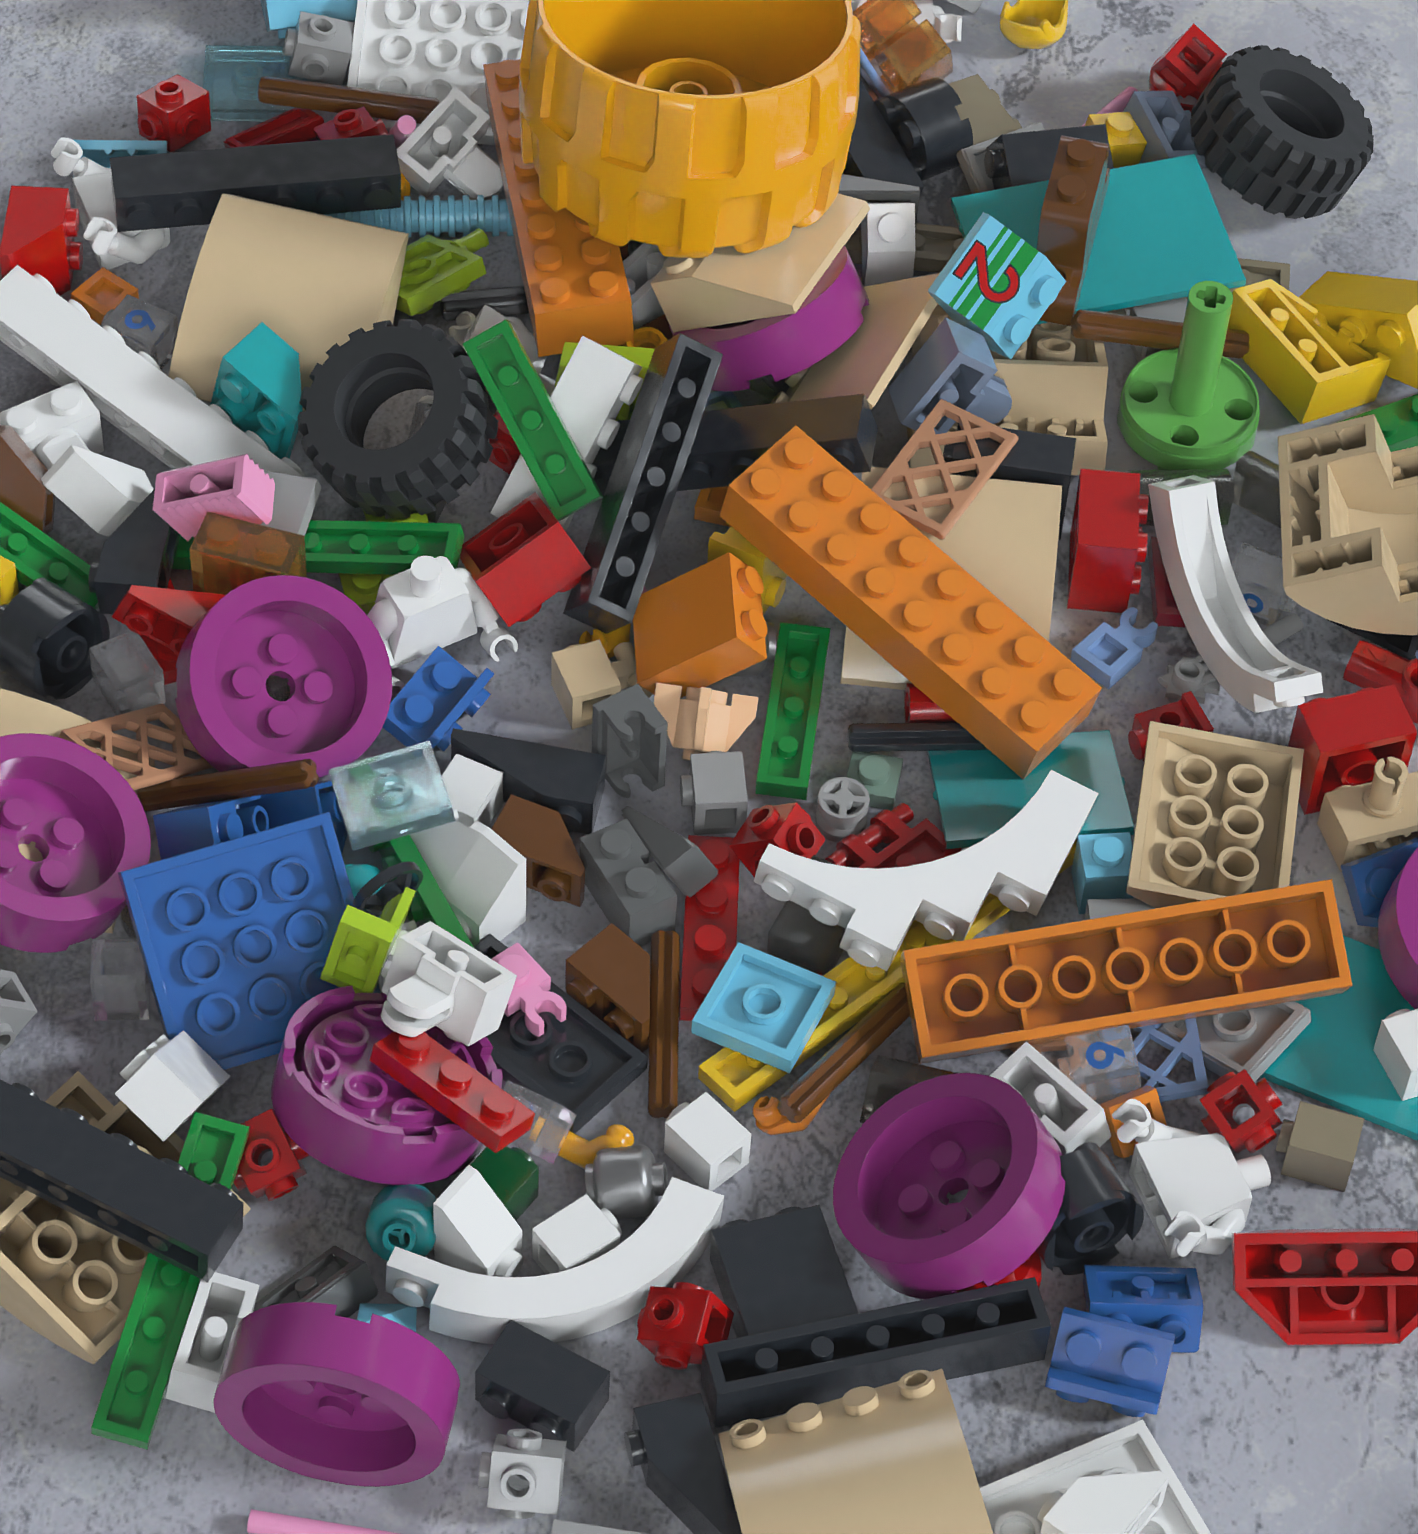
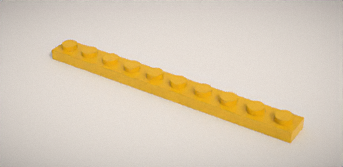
M1077 839L1058 875L1073 865ZM988 893L964 940L972 939L1011 909L1003 905L997 896ZM914 920L887 971L877 966H863L851 957H848L823 975L828 979L836 981L835 995L793 1069L860 1021L892 989L900 983H904L900 961L903 950L957 941L952 938L949 940L938 938L929 933L922 923ZM726 1047L698 1066V1079L734 1112L787 1074V1072Z

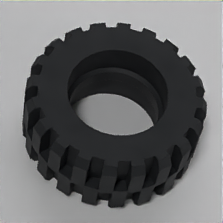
M1267 45L1247 47L1228 56L1194 104L1190 119L1191 136L1194 137V146L1198 155L1205 157V165L1211 173L1216 172L1222 178L1221 183L1230 191L1232 189L1236 190L1242 195L1241 199L1251 205L1256 203L1263 206V210L1274 215L1279 212L1284 213L1286 218L1293 219L1303 216L1305 219L1320 216L1330 212L1337 206L1371 160L1374 148V135H1372L1370 119L1364 117L1365 109L1359 100H1354L1351 97L1350 89L1343 82L1339 84L1331 77L1332 73L1324 67L1321 69L1311 64L1310 59L1302 55L1294 56L1290 54L1289 50L1280 47L1271 50Z
M409 319L399 320L398 326H394L390 320L373 323V330L365 332L363 328H360L348 334L350 340L343 345L334 344L326 352L329 358L324 364L317 363L309 377L313 383L311 387H304L299 402L306 410L298 415V430L303 435L301 444L305 454L313 462L316 470L344 501L354 508L361 507L366 514L376 517L385 516L387 512L392 519L408 518L412 510H416L420 515H424L436 510L434 504L445 500L448 504L460 496L457 490L465 483L471 486L480 475L476 468L480 462L486 464L493 451V447L488 442V439H495L497 436L498 420L493 415L497 408L467 352L453 337H447L442 329L432 324H425L422 327L417 320ZM413 389L434 391L433 404L429 416L422 427L411 438L387 449L372 450L364 448V434L368 422L374 412L386 400L398 393Z

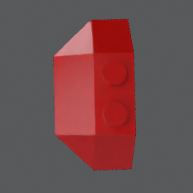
M1284 1229L1232 1233L1233 1290L1286 1345L1400 1344L1418 1327V1229Z

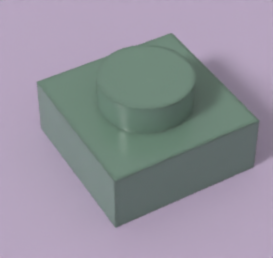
M852 751L846 777L855 779L865 786L870 798L869 807L892 810L902 773L903 758L871 752Z

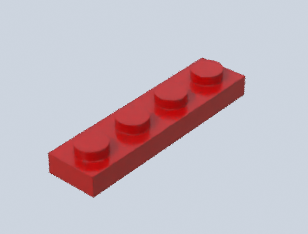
M688 835V840L698 846L716 867L718 875L692 897L688 895L685 897L679 1021L693 1020L737 945L740 859L729 846L734 837Z

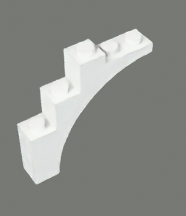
M1050 770L1039 790L1016 816L981 842L956 854L932 862L907 867L881 869L854 868L815 861L795 855L769 843L759 861L753 882L761 885L764 892L774 899L780 901L790 900L808 909L815 919L831 926L838 924L846 928L839 947L848 951V955L857 963L866 967L877 966L887 971L914 920L922 923L929 933L945 940L952 938L956 941H963L988 893L997 896L1000 902L1011 910L1017 912L1027 911L1037 916L1099 793Z

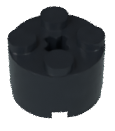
M939 77L921 81L874 101L921 181L958 167L960 163L957 159V153L961 149L973 146V133L969 118L961 120L955 106L962 104L955 90Z
M46 578L36 579L29 587L17 594L8 605L0 606V670L44 697L51 696L56 700L66 699L74 695L93 678L98 667L92 663L99 649L106 653L109 645L110 629L104 614Z
M1093 1142L1084 1143L1073 1152L1059 1156L1061 1176L1066 1181L1063 1201L1051 1230L1036 1249L1048 1269L1053 1271V1266L1059 1267L1063 1275L1084 1273V1265L1102 1266L1119 1254L1115 1245L1126 1234L1133 1240L1139 1233L1144 1220L1142 1206L1108 1155L1102 1152L1100 1147Z

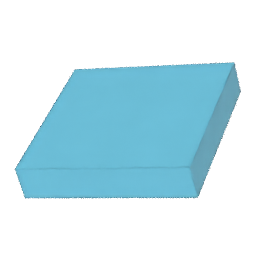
M738 942L692 1020L691 1033L790 1074L835 995L836 981Z

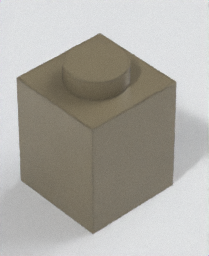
M1300 1101L1295 1121L1283 1120L1275 1151L1286 1153L1281 1175L1345 1192L1365 1118Z

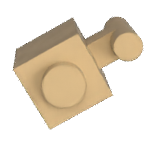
M600 639L585 644L570 645L563 650L552 652L551 685L572 730L592 724L593 704L621 692V689L637 684L635 649L630 642L620 643L614 648L613 652L617 661L612 663ZM641 687V689L644 691L648 698H650L653 695L652 693Z

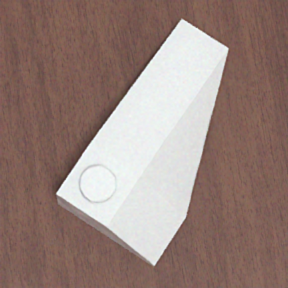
M382 767L376 770L374 773L473 947L489 934L501 941L526 921V858L486 825L476 821L469 827L457 820L459 816L454 807L444 803L440 807L435 808L430 805L427 796L420 788Z

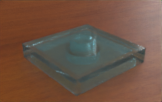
M206 45L203 88L209 91L211 121H266L295 108L261 103L258 98V86L263 76L296 80L295 76L288 75L290 56L282 54L283 46Z
M430 741L328 770L353 851L456 821Z

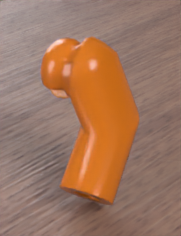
M829 1095L798 1123H791L786 1116L779 1113L777 1106L780 1101L776 1097L769 1099L768 1096H764L758 1099L752 1108V1114L756 1119V1126L762 1132L769 1135L799 1132L805 1130L810 1125Z

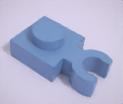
M1131 607L1122 613L1119 627L1114 629L1106 622H1103L1072 649L1070 661L1109 690L1141 662L1143 648L1149 647L1154 642L1158 624L1153 621L1144 629L1134 628L1133 625L1136 623L1138 610Z

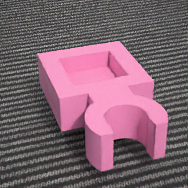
M518 942L492 958L493 961L517 975L504 1012L507 1017L521 1009L525 1013L527 1029L538 1037L544 1034V1020L538 1014L550 1012L560 1022L566 1020L565 1001L558 994L549 991L551 989V977Z

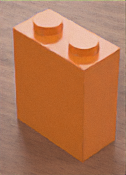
M728 552L642 593L633 617L637 684L655 695L656 683L682 686L681 698L686 696L687 687H707L767 659L765 642L767 624L763 617L761 597L764 586L757 570Z

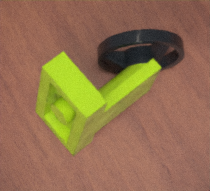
M407 861L393 865L374 876L360 889L354 898L353 907L347 905L342 915L320 979L338 987L353 986L355 993H374L385 963L404 924L415 892L423 880V873L416 863ZM383 886L376 894L372 895L376 890Z

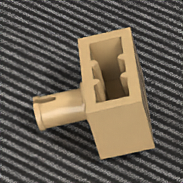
M1387 757L1385 770V762L1383 758L1380 759L1375 765L1373 781L1357 786L1344 785L1324 794L1317 825L1340 872H1342L1341 865L1418 837V771L1408 773L1406 764L1400 759Z

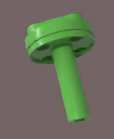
M1202 281L1191 287L1188 294L1179 348L1162 350L1141 360L1129 373L1121 391L1117 424L1122 436L1138 455L1156 465L1160 473L1171 480L1192 475L1196 476L1198 473L1221 470L1234 464L1253 447L1256 437L1260 408L1255 384L1239 365L1222 356L1233 304V294L1228 287L1216 281Z

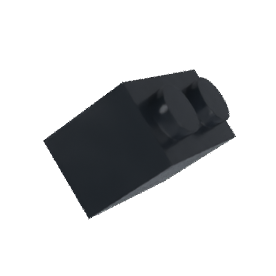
M510 1320L475 1371V1400L480 1402L481 1406L488 1413L499 1419L510 1418L530 1430L540 1432L542 1439L567 1441L566 1448L575 1452L609 1400V1370L513 1320Z

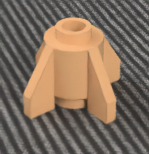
M656 683L654 705L668 723L667 735L673 748L683 750V760L690 761V754L707 753L710 751L727 752L756 718L759 697L733 694L731 706L726 705L728 696L726 692L706 687H687L686 699H681L682 686Z

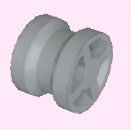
M837 777L826 781L820 788L817 798L818 809L815 822L816 827L826 839L838 843L847 835H857L866 829L870 798L865 786L852 778Z

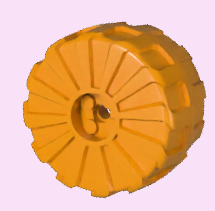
M529 0L519 74L520 135L524 165L534 164L539 176V196L555 212L566 208L577 217L588 222L590 235L616 246H624L630 240L657 245L661 254L666 257L704 258L711 255L714 248L733 246L739 253H750L783 242L789 237L792 226L802 228L815 223L825 214L837 197L857 118L861 27L857 17L852 14L851 0Z

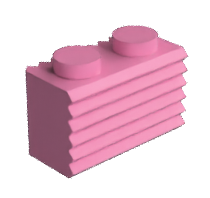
M248 454L159 472L156 474L153 511L187 541L192 536L197 540L201 534L206 538L208 534L215 536L218 531L222 534L227 529L233 532L236 527L241 531L245 525L249 529L252 525L259 527L262 522L268 525L272 520L275 483L273 478H269L268 473H264L263 468L259 469L258 463L254 464L253 459H249Z

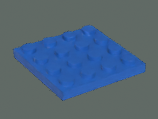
M329 812L118 872L165 1036L171 1041L184 1030L223 1070L279 1054L288 1023L294 1013L313 997L326 991L340 988L320 979L339 922L347 905L353 907L354 896ZM379 983L377 984L374 993L381 994Z

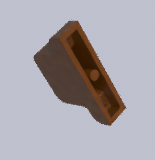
M1061 136L1042 206L1037 250L1048 258L1066 280V283L1059 291L1054 302L1049 305L1039 319L1040 321L1071 326L1070 321L1076 313L1109 184L1110 169L1107 168L1110 144Z

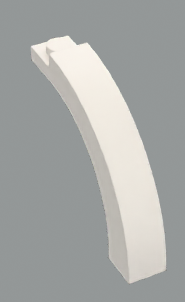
M1192 475L1148 484L1156 536L1173 596L1195 647L1219 684L1233 699L1254 713L1301 705L1305 702V696L1323 693L1321 672L1298 664L1283 655L1269 641L1254 619L1239 588L1226 549L1218 511L1215 482Z
M672 1177L659 1204L651 1215L625 1241L599 1258L583 1265L540 1276L498 1277L471 1273L395 1246L386 1264L385 1292L392 1294L399 1302L407 1306H425L430 1308L429 1330L457 1339L495 1344L510 1320L553 1342L583 1337L605 1330L638 1314L646 1305L650 1286L673 1288L674 1283L680 1282L694 1267L711 1241L712 1230L718 1228L721 1220L724 1195Z

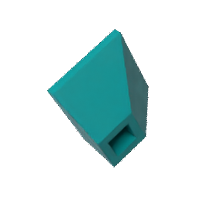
M261 322L222 357L210 405L215 404L223 409L230 417L232 424L244 433L250 430L257 434L267 445L268 451L279 459L283 457L290 459L298 433V415L303 411L299 403L302 395L299 353Z

